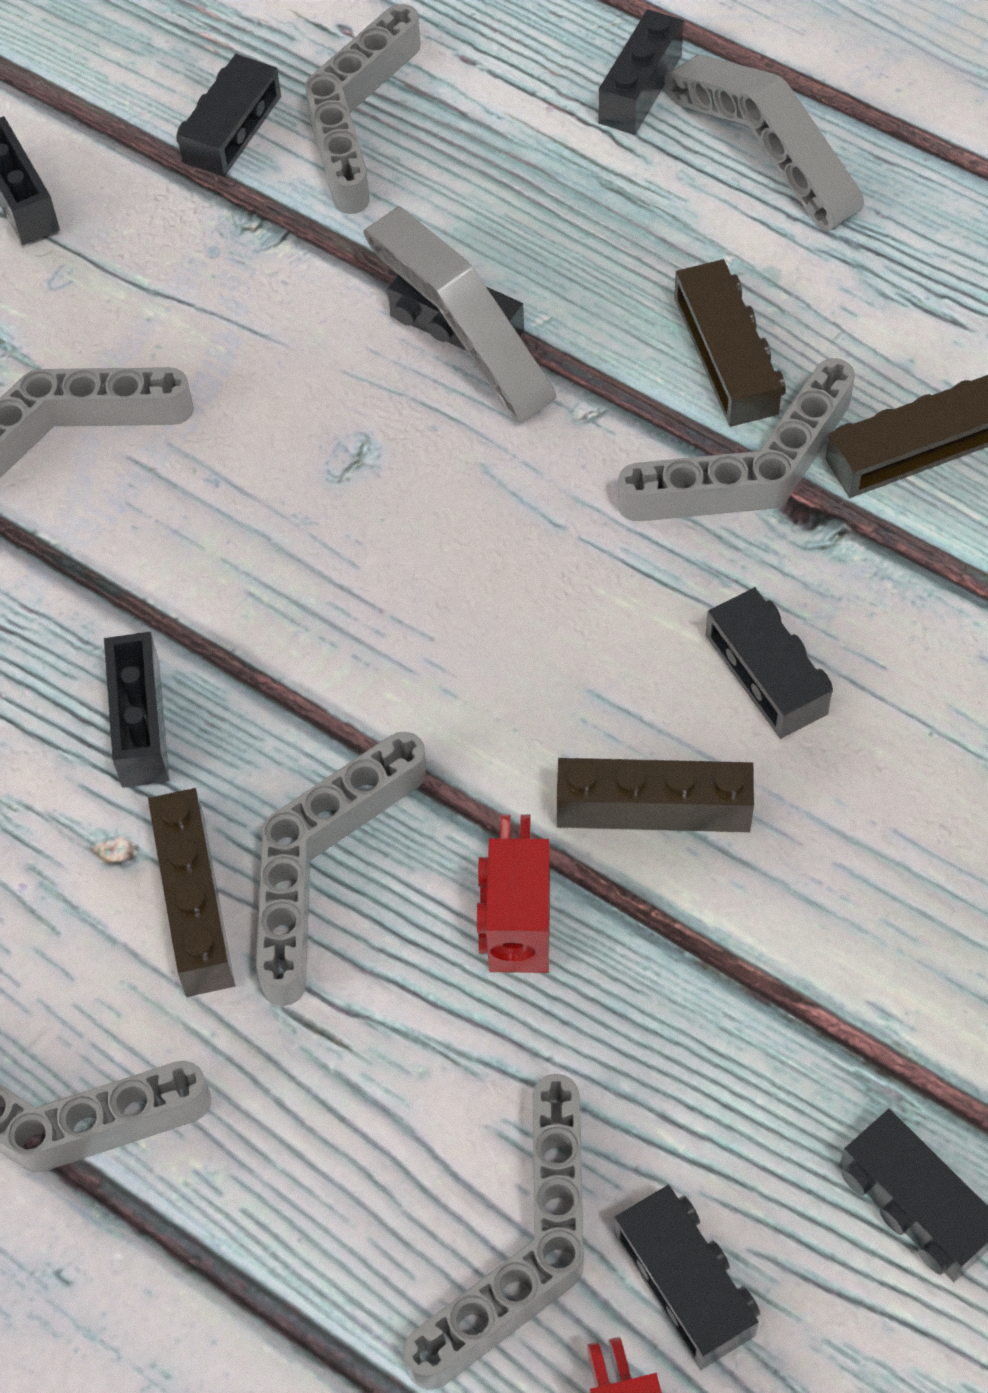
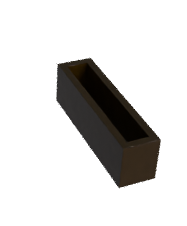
M724 259L677 270L675 273L674 300L729 427L779 415L781 396L786 394L784 377L780 370L774 371L771 364L769 344L766 338H760L756 331V317L750 305L745 306L742 300V287L737 274L731 275Z
M988 375L972 381H961L953 388L933 395H923L912 403L895 409H884L871 418L854 424H843L835 431L830 432L825 460L849 499L987 448Z
M558 758L557 828L748 833L751 831L754 810L753 762Z
M192 788L149 797L148 803L175 961L185 995L190 997L236 987L205 818L197 790Z

